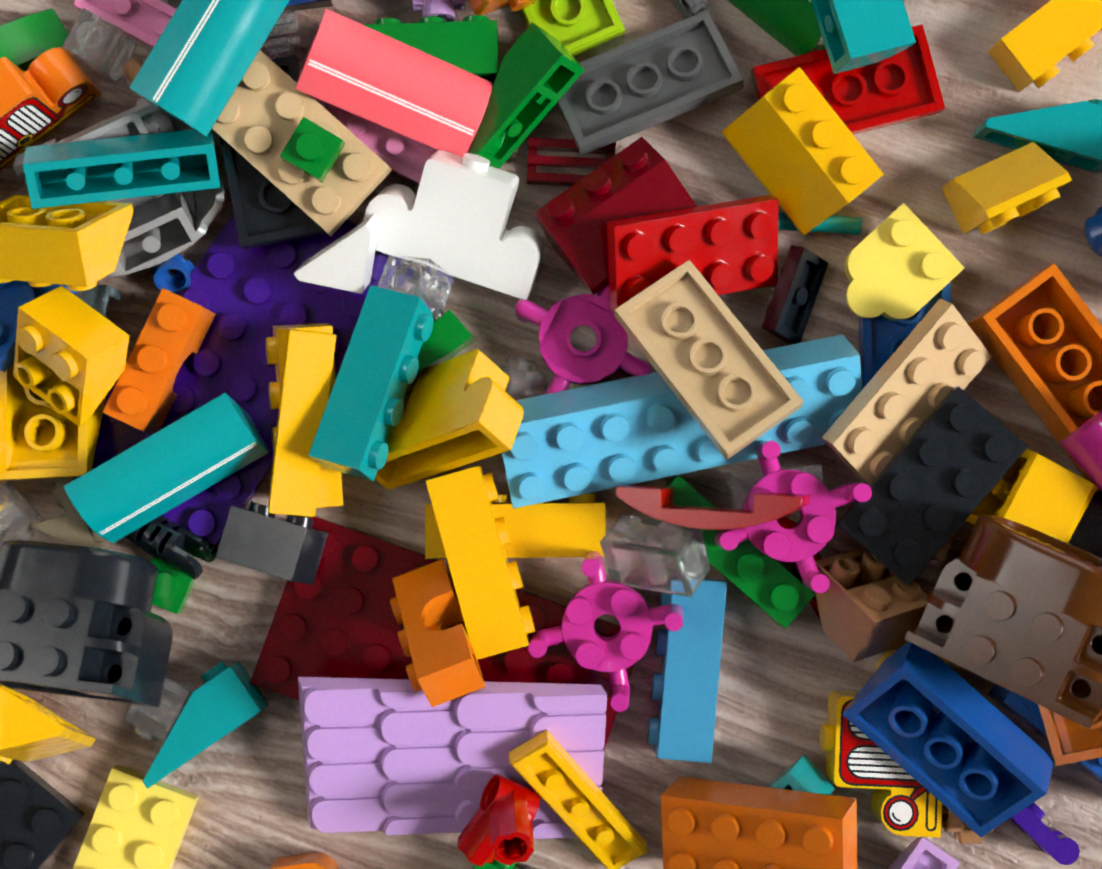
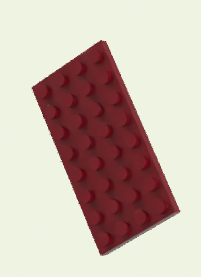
M316 515L315 517H310L314 519L312 528L329 533L314 585L287 580L250 683L300 701L298 677L409 680L406 665L413 662L411 657L407 658L399 641L398 631L403 630L404 625L398 624L391 608L390 599L396 597L392 578L439 560L435 558L425 559L424 554ZM445 562V564H446V566H447V568H448V570H449V572H450L449 565H448V563ZM515 589L520 607L529 605L535 631L562 625V618L566 609L565 605L521 589ZM597 618L594 622L596 631L604 637L616 635L621 628L620 625L601 618ZM463 620V621H460V622H458V623H455V624H453V625H450L449 627L445 628V629H448V628L454 627V626L459 625V624L462 623V625H463V627H464V629H465V631H466V633H467L464 620ZM532 632V633H529V634H528V637H529V640H530V641H531V639H532V637H533V634H534L535 632ZM565 643L548 646L545 655L540 658L531 656L528 646L478 659L484 682L601 685L607 693V708L605 711L606 746L617 715V711L611 707L612 688L608 672L581 667L571 655ZM634 664L626 668L628 681L630 679Z

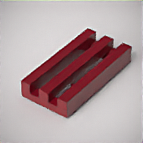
M529 137L527 184L572 186L586 175L536 172V166L596 169L615 156L616 142L590 152L606 154V158L537 155V151L579 153L573 139Z

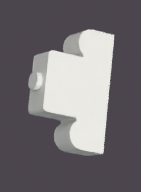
M444 150L436 151L425 163L417 195L404 185H389L369 202L363 220L365 221L375 214L380 221L376 251L526 300L536 280L544 254V243L537 231L530 227L518 226L511 230L506 229L519 184L518 176L489 166L490 161L488 159L471 153H465L462 157Z

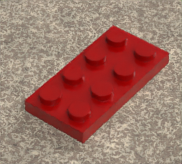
M923 24L912 27L916 40L915 44L889 58L857 69L834 74L827 51L822 49L755 66L751 70L757 98L760 100L800 67L853 135L938 114L945 109Z
M765 195L607 222L610 310L615 313L616 308L688 260L693 263L718 295L776 285L778 281L779 199L772 195Z

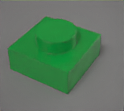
M303 117L280 157L283 161L323 183L344 148L345 142Z
M153 556L151 562L159 570L153 605L175 614H180L183 611L195 580L162 562L161 558L157 559Z

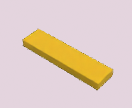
M288 329L268 501L269 513L315 517L321 465L308 455L329 400L336 343L335 334Z
M548 730L508 752L509 763L606 869H619L648 852L644 838Z

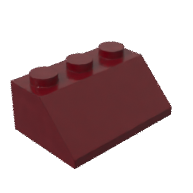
M640 137L533 214L553 249L588 290L595 295L609 285L607 222L697 207V205L667 161L643 137Z

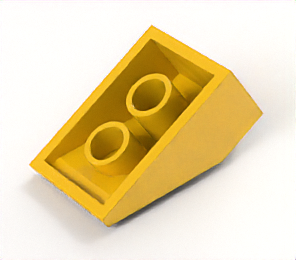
M14 363L5 373L0 370V480L80 477L91 471L106 396L89 420L79 427L65 415L57 413L49 403L32 390L23 387L13 377Z

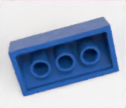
M907 642L888 657L844 709L842 714L980 837H983L1047 794L1054 759L937 655L911 642Z

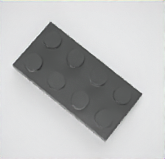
M705 10L580 62L579 64L585 71L556 104L580 155L583 156L743 89L744 79L709 11Z

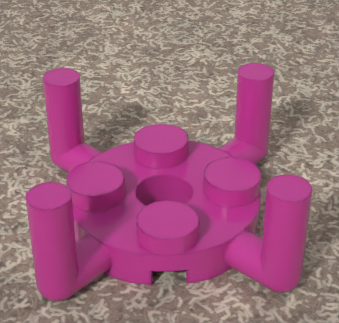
M609 285L599 291L597 295L579 294L565 298L555 303L549 310L526 299L519 300L516 303L515 313L517 319L521 322L530 321L540 327V353L547 367L555 374L545 394L565 391L570 383L581 385L598 383L613 374L617 368L630 373L632 377L652 373V367L649 363L627 352L628 334L614 317V312L610 310ZM579 327L591 329L596 335V345L586 352L576 350L570 342V336L575 329Z
M775 441L760 442L756 446L755 452L764 476L758 479L751 487L742 509L753 510L754 494L761 492L810 494V504L800 509V520L792 528L785 529L778 524L777 520L750 527L720 530L715 534V543L717 546L730 551L734 550L738 543L749 540L755 548L770 558L785 562H796L804 586L814 592L824 593L828 590L830 582L825 575L819 573L813 555L818 553L834 535L835 508L853 501L866 502L871 498L872 490L865 483H849L828 491L824 484L812 474L799 470H781L777 459L781 453L780 445Z
M590 551L585 555L581 566L583 574L588 576L589 584L583 586L571 598L564 611L561 626L540 629L533 634L528 651L531 656L540 658L545 655L548 646L565 643L567 649L581 667L608 672L612 688L611 707L617 712H623L628 708L630 699V686L626 668L636 663L645 655L651 641L653 626L665 624L666 628L670 631H678L682 628L683 610L678 604L649 608L646 600L635 590L617 580L606 579L602 556L596 551ZM610 614L618 619L621 628L616 635L604 637L596 631L595 620L601 615Z

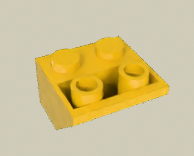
M1032 142L953 178L941 189L963 235L978 229L982 236L1005 225L1006 222L1018 216L1023 217L1044 207L1045 204L1061 197L1057 189L1069 183L1072 179L1068 171L1037 144Z
M61 285L18 307L13 377L23 387L32 390L49 403L57 413L65 415L80 427L89 420L125 370L130 335Z
M1026 449L964 523L973 529L979 516L991 514L1018 522L1068 543L1098 487L1044 456Z

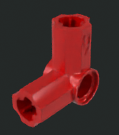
M493 775L484 788L479 809L458 837V849L463 852L469 862L481 867L485 863H492L494 859L508 866L515 862H526L534 852L532 821L539 808L540 796L536 791L502 775Z

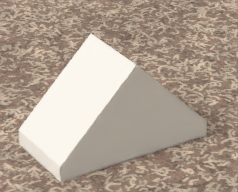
M375 214L304 261L293 274L302 282L362 294L371 282L380 221Z

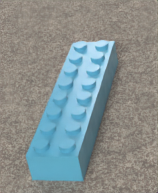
M843 334L763 350L804 403L799 410L727 460L658 372L515 400L523 407V419L512 449L501 453L512 507L514 509L616 488L618 486L757 459L756 446L764 441L777 442L780 445L781 453L825 445L827 443L822 439V436L862 391L860 354Z

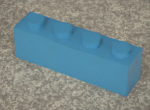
M669 575V585L661 584L659 606L678 604L683 610V626L678 631H670L665 626V629L658 628L656 633L655 655L662 656L661 674L653 673L651 700H658L657 718H649L647 745H654V752L657 758L712 763L727 582L722 579Z

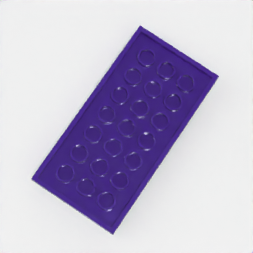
M233 213L190 274L189 287L177 293V295L212 311L216 315L198 353H191L185 359L176 375L173 392L177 396L161 429L226 393L251 416L269 453L164 513L163 516L168 518L169 522L173 521L179 524L178 529L184 527L218 547L230 507L245 508L271 471L274 457L272 427H277L279 414L278 409L271 410L269 401V382H276L275 364L267 363L266 337H273V326L328 323L332 325L333 334L336 335L334 351L336 377L370 285L397 291L413 268L412 263L375 250L371 282L362 294L302 282L293 274L301 264L355 228L356 225L347 219L332 236L323 234L244 250L240 246L235 215ZM117 381L115 382V384L113 385V387L110 389V391H109V392L107 393V395H106V400H105L104 408H105V406H106V404H107V401H108V399H109V397H110V395H111V393H112V391H113V389H114V387H115ZM103 413L92 470L154 433L143 432Z

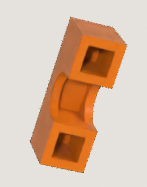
M162 288L126 362L125 370L120 375L103 413L143 432L155 434L160 431L177 396L173 392L176 375L185 359L191 353H198L216 314Z
M441 559L392 578L396 597L390 599V604L398 624L404 625V629L398 631V637L405 656L412 658L413 663L406 665V671L415 693L423 690L431 707H435L486 687L476 652L462 623L445 629L464 619L453 579L444 560Z

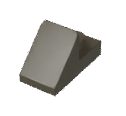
M79 477L54 478L55 482L51 486L52 494L56 504L64 509L65 514L33 524L32 526L67 545L109 550L106 539L94 532L82 519L63 487Z

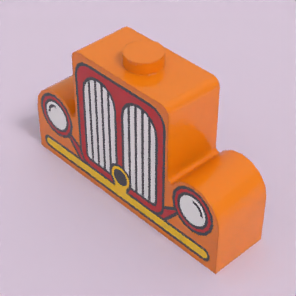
M57 47L45 51L30 64L27 71H22L7 57L0 58V171L10 165L15 160L16 155L25 152L26 147L36 145L102 94L77 60L64 48Z

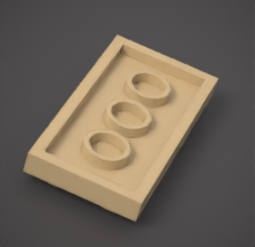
M259 50L213 125L212 130L328 235L332 236L392 170L389 165L312 96L296 90L297 83ZM303 117L345 142L344 148L323 183L283 161L280 157Z
M690 260L615 309L614 317L726 460L802 407L804 403L802 398Z
M939 299L827 430L822 439L863 483L870 485L953 387L959 386L964 390L992 356L954 305Z

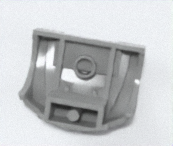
M141 98L137 100V106L60 141L54 138L40 145L193 130V128ZM23 152L15 156L13 169L27 185L22 165L25 154ZM219 169L221 188L107 200V202L132 203L134 212L127 231L128 236L125 238L116 269L107 276H123L159 265L196 243L206 233L209 224L223 207L224 186Z

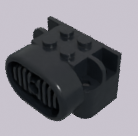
M8 540L0 543V683L15 690L159 707L173 640V630L165 618L151 612L159 575L157 566L148 560L133 555L100 548L26 540Z

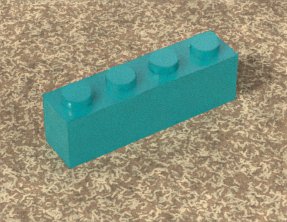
M193 129L30 146L25 148L22 164L32 209L221 188L212 129L207 137Z
M370 285L308 455L324 468L374 482L377 471L384 467L389 453L387 443L393 426L395 427L399 424L403 415L404 403L402 400L407 386L415 380L418 373L420 349L423 341L426 342L430 338L433 330V313L421 297Z

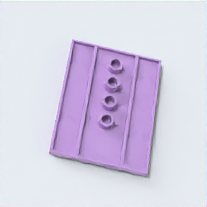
M298 677L307 815L311 829H318L323 833L384 831L385 835L462 833L465 826L479 809L484 788L493 775H502L534 790L509 763L508 752L545 730L549 731L602 791L607 693L601 685L484 682L486 687L431 707L423 690L415 693L410 680ZM540 797L539 808L532 821L533 839L577 837Z

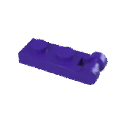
M1032 803L1010 818L1033 843L1060 864L1070 865L1078 859L1080 850L1076 841L1056 828H1048L1041 821L1046 814L1035 803Z

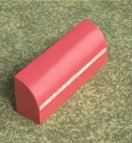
M326 8L300 71L295 89L436 150H444L463 157L468 152L488 105L493 83Z

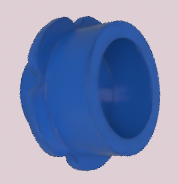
M178 253L169 260L150 267V272L154 274L153 281L160 291L164 288L177 294L178 291L186 290L189 287L190 274L195 267L190 260H185ZM175 269L177 272H169L168 270Z

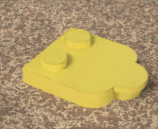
M903 203L847 255L844 269L850 284L846 290V303L849 309L861 318L868 319L882 315L892 321H902L916 314L965 267Z

